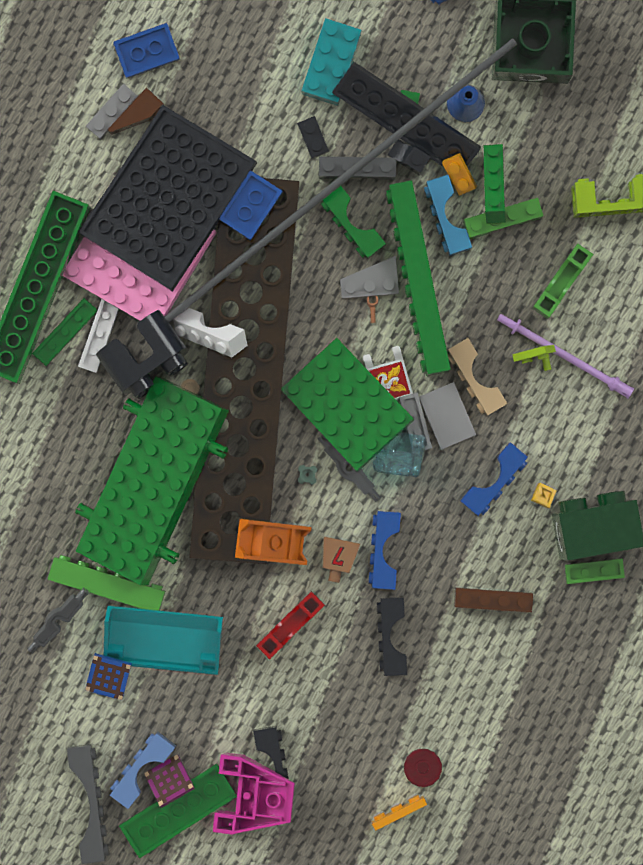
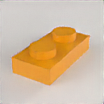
M460 153L443 160L442 164L459 196L477 188Z

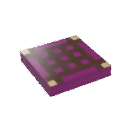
M179 755L173 756L144 773L161 808L195 789Z

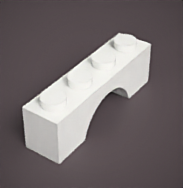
M188 308L173 319L175 332L178 336L229 357H233L248 346L244 329L231 324L220 328L206 327L203 313Z

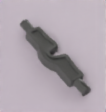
M321 435L318 440L324 445V451L336 463L340 475L346 480L352 481L365 495L368 493L377 502L381 496L373 489L375 485L367 478L363 470L361 469L358 472L355 469L350 472L347 471L346 465L349 464L347 460Z
M82 588L77 595L72 594L61 607L55 608L47 615L45 624L33 636L34 642L27 648L29 652L33 654L39 646L45 647L51 639L60 633L61 626L55 621L59 619L70 622L77 611L83 606V599L89 594L87 589Z

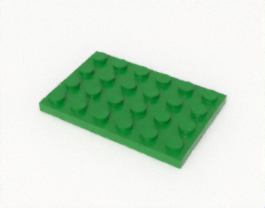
M338 338L333 340L282 387V392L357 472L414 421V418Z

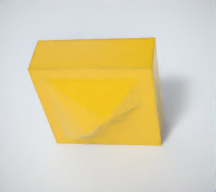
M538 483L531 501L550 508L557 490Z

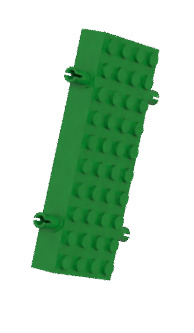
M157 376L154 378V385L149 389L143 405L130 398L125 401L129 405H124L123 409L137 415V418L95 509L80 503L77 506L80 510L76 509L75 511L77 515L89 520L76 552L138 585H149L161 558L171 562L173 565L178 561L175 558H179L180 554L166 546L207 457L211 452L224 459L227 454L223 452L228 453V447L215 442L229 410L167 379Z

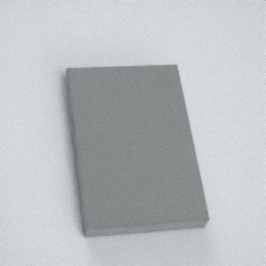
M454 382L419 397L441 450L476 435Z

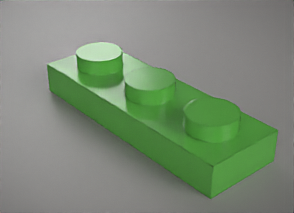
M622 558L564 565L567 584L625 578Z

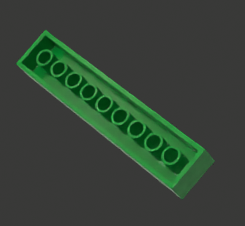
M411 180L391 184L386 191L387 204L392 205L389 214L391 223L396 225L393 234L395 242L399 241L400 245L397 253L399 261L403 260L404 266H401L402 278L407 279L405 293L406 297L411 299L408 307L410 317L414 316L415 322L412 324L414 335H418L419 338L416 347L418 354H422L423 358L420 362L422 373L425 372L426 376L449 372L451 369L413 182Z
M52 191L0 320V377L17 384L21 383L62 281L65 268L70 261L80 236L78 231L86 221L91 209L89 204Z

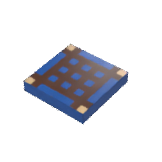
M95 653L85 691L123 700L132 663Z

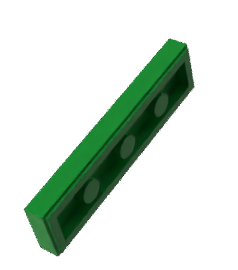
M83 298L32 354L47 367L97 313V309Z

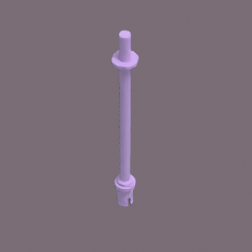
M502 314L499 315L497 321L513 329L511 334L518 332L540 346L554 345L521 326L520 319L516 323ZM555 345L556 352L554 354L608 385L610 391L614 390L627 399L632 394L634 388L620 381L619 377L611 378Z

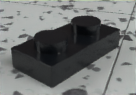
M315 116L297 123L311 159L329 152Z

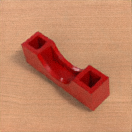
M311 591L256 646L270 660L325 604Z

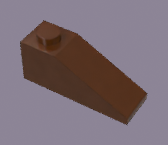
M146 88L108 128L109 133L113 135L152 120L164 103Z

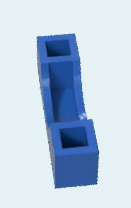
M511 442L508 443L497 456L501 469L498 480L487 488L472 486L460 502L477 516L480 513L484 515L490 508L488 504L491 500L494 499L496 501L503 493L501 491L502 487L505 484L509 486L515 479L513 474L517 470L521 471L527 465L525 460L528 457Z
M377 511V515H373V526H376V534H372L371 545H375L374 553L370 554V564L373 565V572H369L368 584H372V588L395 590L397 570L391 568L385 562L383 546L391 535L400 531L401 513Z

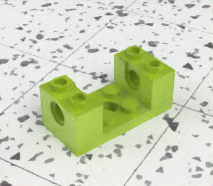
M643 174L635 175L632 182L628 183L629 198L619 199L615 203H610V200H602L596 204L595 182H589L587 178L578 179V182L574 183L571 187L574 218L643 213Z

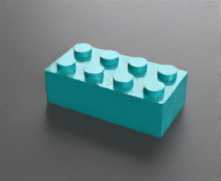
M325 18L301 90L302 95L338 106L340 98L334 95L332 91L352 64L361 37V29Z

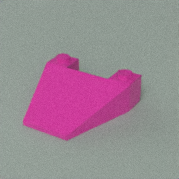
M227 752L221 754L219 774L239 776L236 812L224 810L215 812L213 832L232 835L291 822L294 782L246 755Z

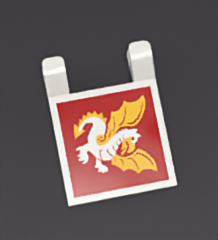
M399 346L392 348L395 361L374 367L371 356L369 354L364 355L363 360L366 369L396 400L399 397L413 394Z

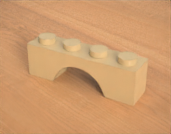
M469 338L447 350L450 363L452 365L456 364L459 369L456 373L460 380H465L469 386L466 388L471 398L475 397L478 404L476 406L481 414L485 413L488 416L507 404L498 387L487 388L475 380L472 374V364L478 353Z

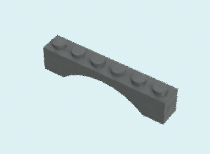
M92 744L71 746L67 748L69 768L83 783L90 804L88 828L79 844L81 863L103 862L106 860V856L109 855L108 844H104V836H107L106 826L102 825L101 817H104L103 805L99 806V798H102L101 787H97L96 779H99L98 767H94V760L97 759L96 749L92 748Z

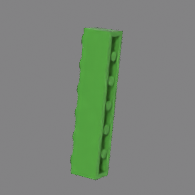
M60 555L59 558L54 557L48 580L80 590L85 588L89 593L137 608L157 611L161 609L166 591L162 590L163 586L154 583L151 586L138 585L116 572L114 575L107 573L108 569L99 566L96 569L90 568L89 563L78 560V563L70 561V557Z

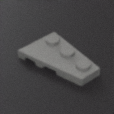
M396 256L340 279L342 299L399 294Z

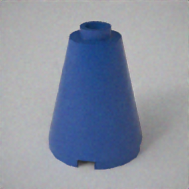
M469 84L447 100L449 113L461 122L474 121L482 114L485 107V99L482 92L477 87Z

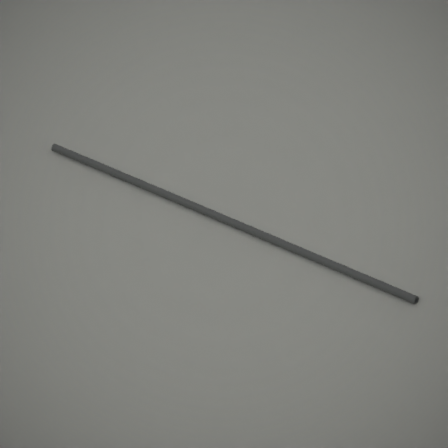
M512 38L164 316L167 321L171 322L517 45L516 41Z

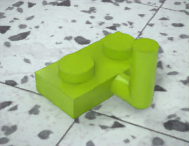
M547 345L512 355L514 362L522 361V364L533 362V358L538 357V360L542 359L544 371L552 370L549 354L556 352L555 345Z

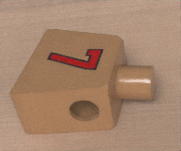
M324 537L323 568L330 569L328 581L340 583L341 573H350L360 547L359 543Z

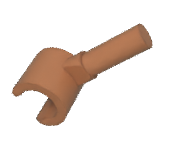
M369 296L367 297V305L370 307L371 323H376L377 296L375 303H370Z

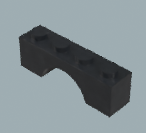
M404 597L380 598V602H377V614H381V621L378 622V633H382V641H378L379 652H383V660H379L380 672H384V676L407 675V656L397 651L390 640V632L393 625L405 617Z
M277 726L254 729L256 750L269 755L274 763L275 772L289 779L288 770L283 768L282 762L286 760L285 751L280 749L279 741H283L281 730H277Z

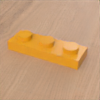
M413 796L408 799L409 803L403 806L401 803L391 808V812L387 814L382 812L374 816L375 820L372 821V825L375 831L426 806L427 802L424 796Z

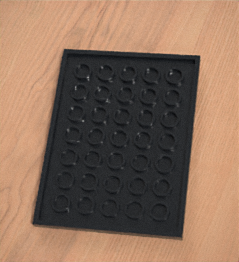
M162 105L78 233L173 292L220 221V216L250 170L253 171L257 165V161Z

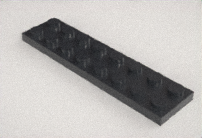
M354 61L332 91L334 95L391 133H395L424 109ZM432 113L400 138L412 147H416L429 155L430 159L444 167L442 164L443 160L459 153L468 166L481 149L480 145Z

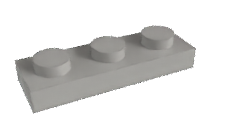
M123 83L86 127L101 139L108 132V128L138 96Z
M418 392L399 397L401 406L414 418V421L407 426L413 453L431 449L432 445Z

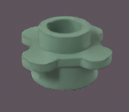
M299 466L300 476L298 477V482L300 484L304 482L311 485L315 484L317 481L315 478L317 468L315 466Z

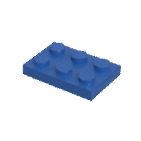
M167 23L113 42L126 79L180 60Z
M250 170L219 220L249 240H252L283 191Z

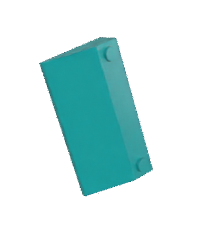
M107 606L104 621V656L132 663L131 666L218 675L223 617Z

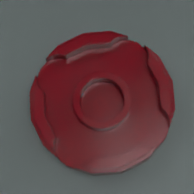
M419 748L407 756L404 762V772L407 779L413 785L428 787L440 778L442 763L434 751Z

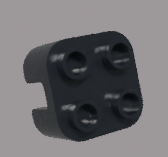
M160 310L151 313L137 323L138 330L153 350L152 356L138 364L129 349L118 339L112 340L96 353L97 358L125 395L132 393L140 399L148 394L149 389L154 385L152 378L165 371L169 377H172L188 365L184 355L189 350Z

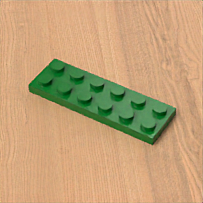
M218 763L191 779L195 787L194 790L162 808L159 806L158 801L119 825L139 859L237 797L226 776L219 774Z

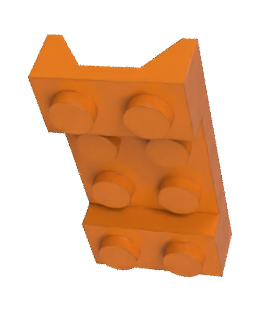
M240 519L235 558L307 565L308 561L302 553L304 537L311 532L312 527Z

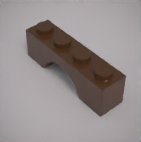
M455 587L454 607L532 613L533 593Z

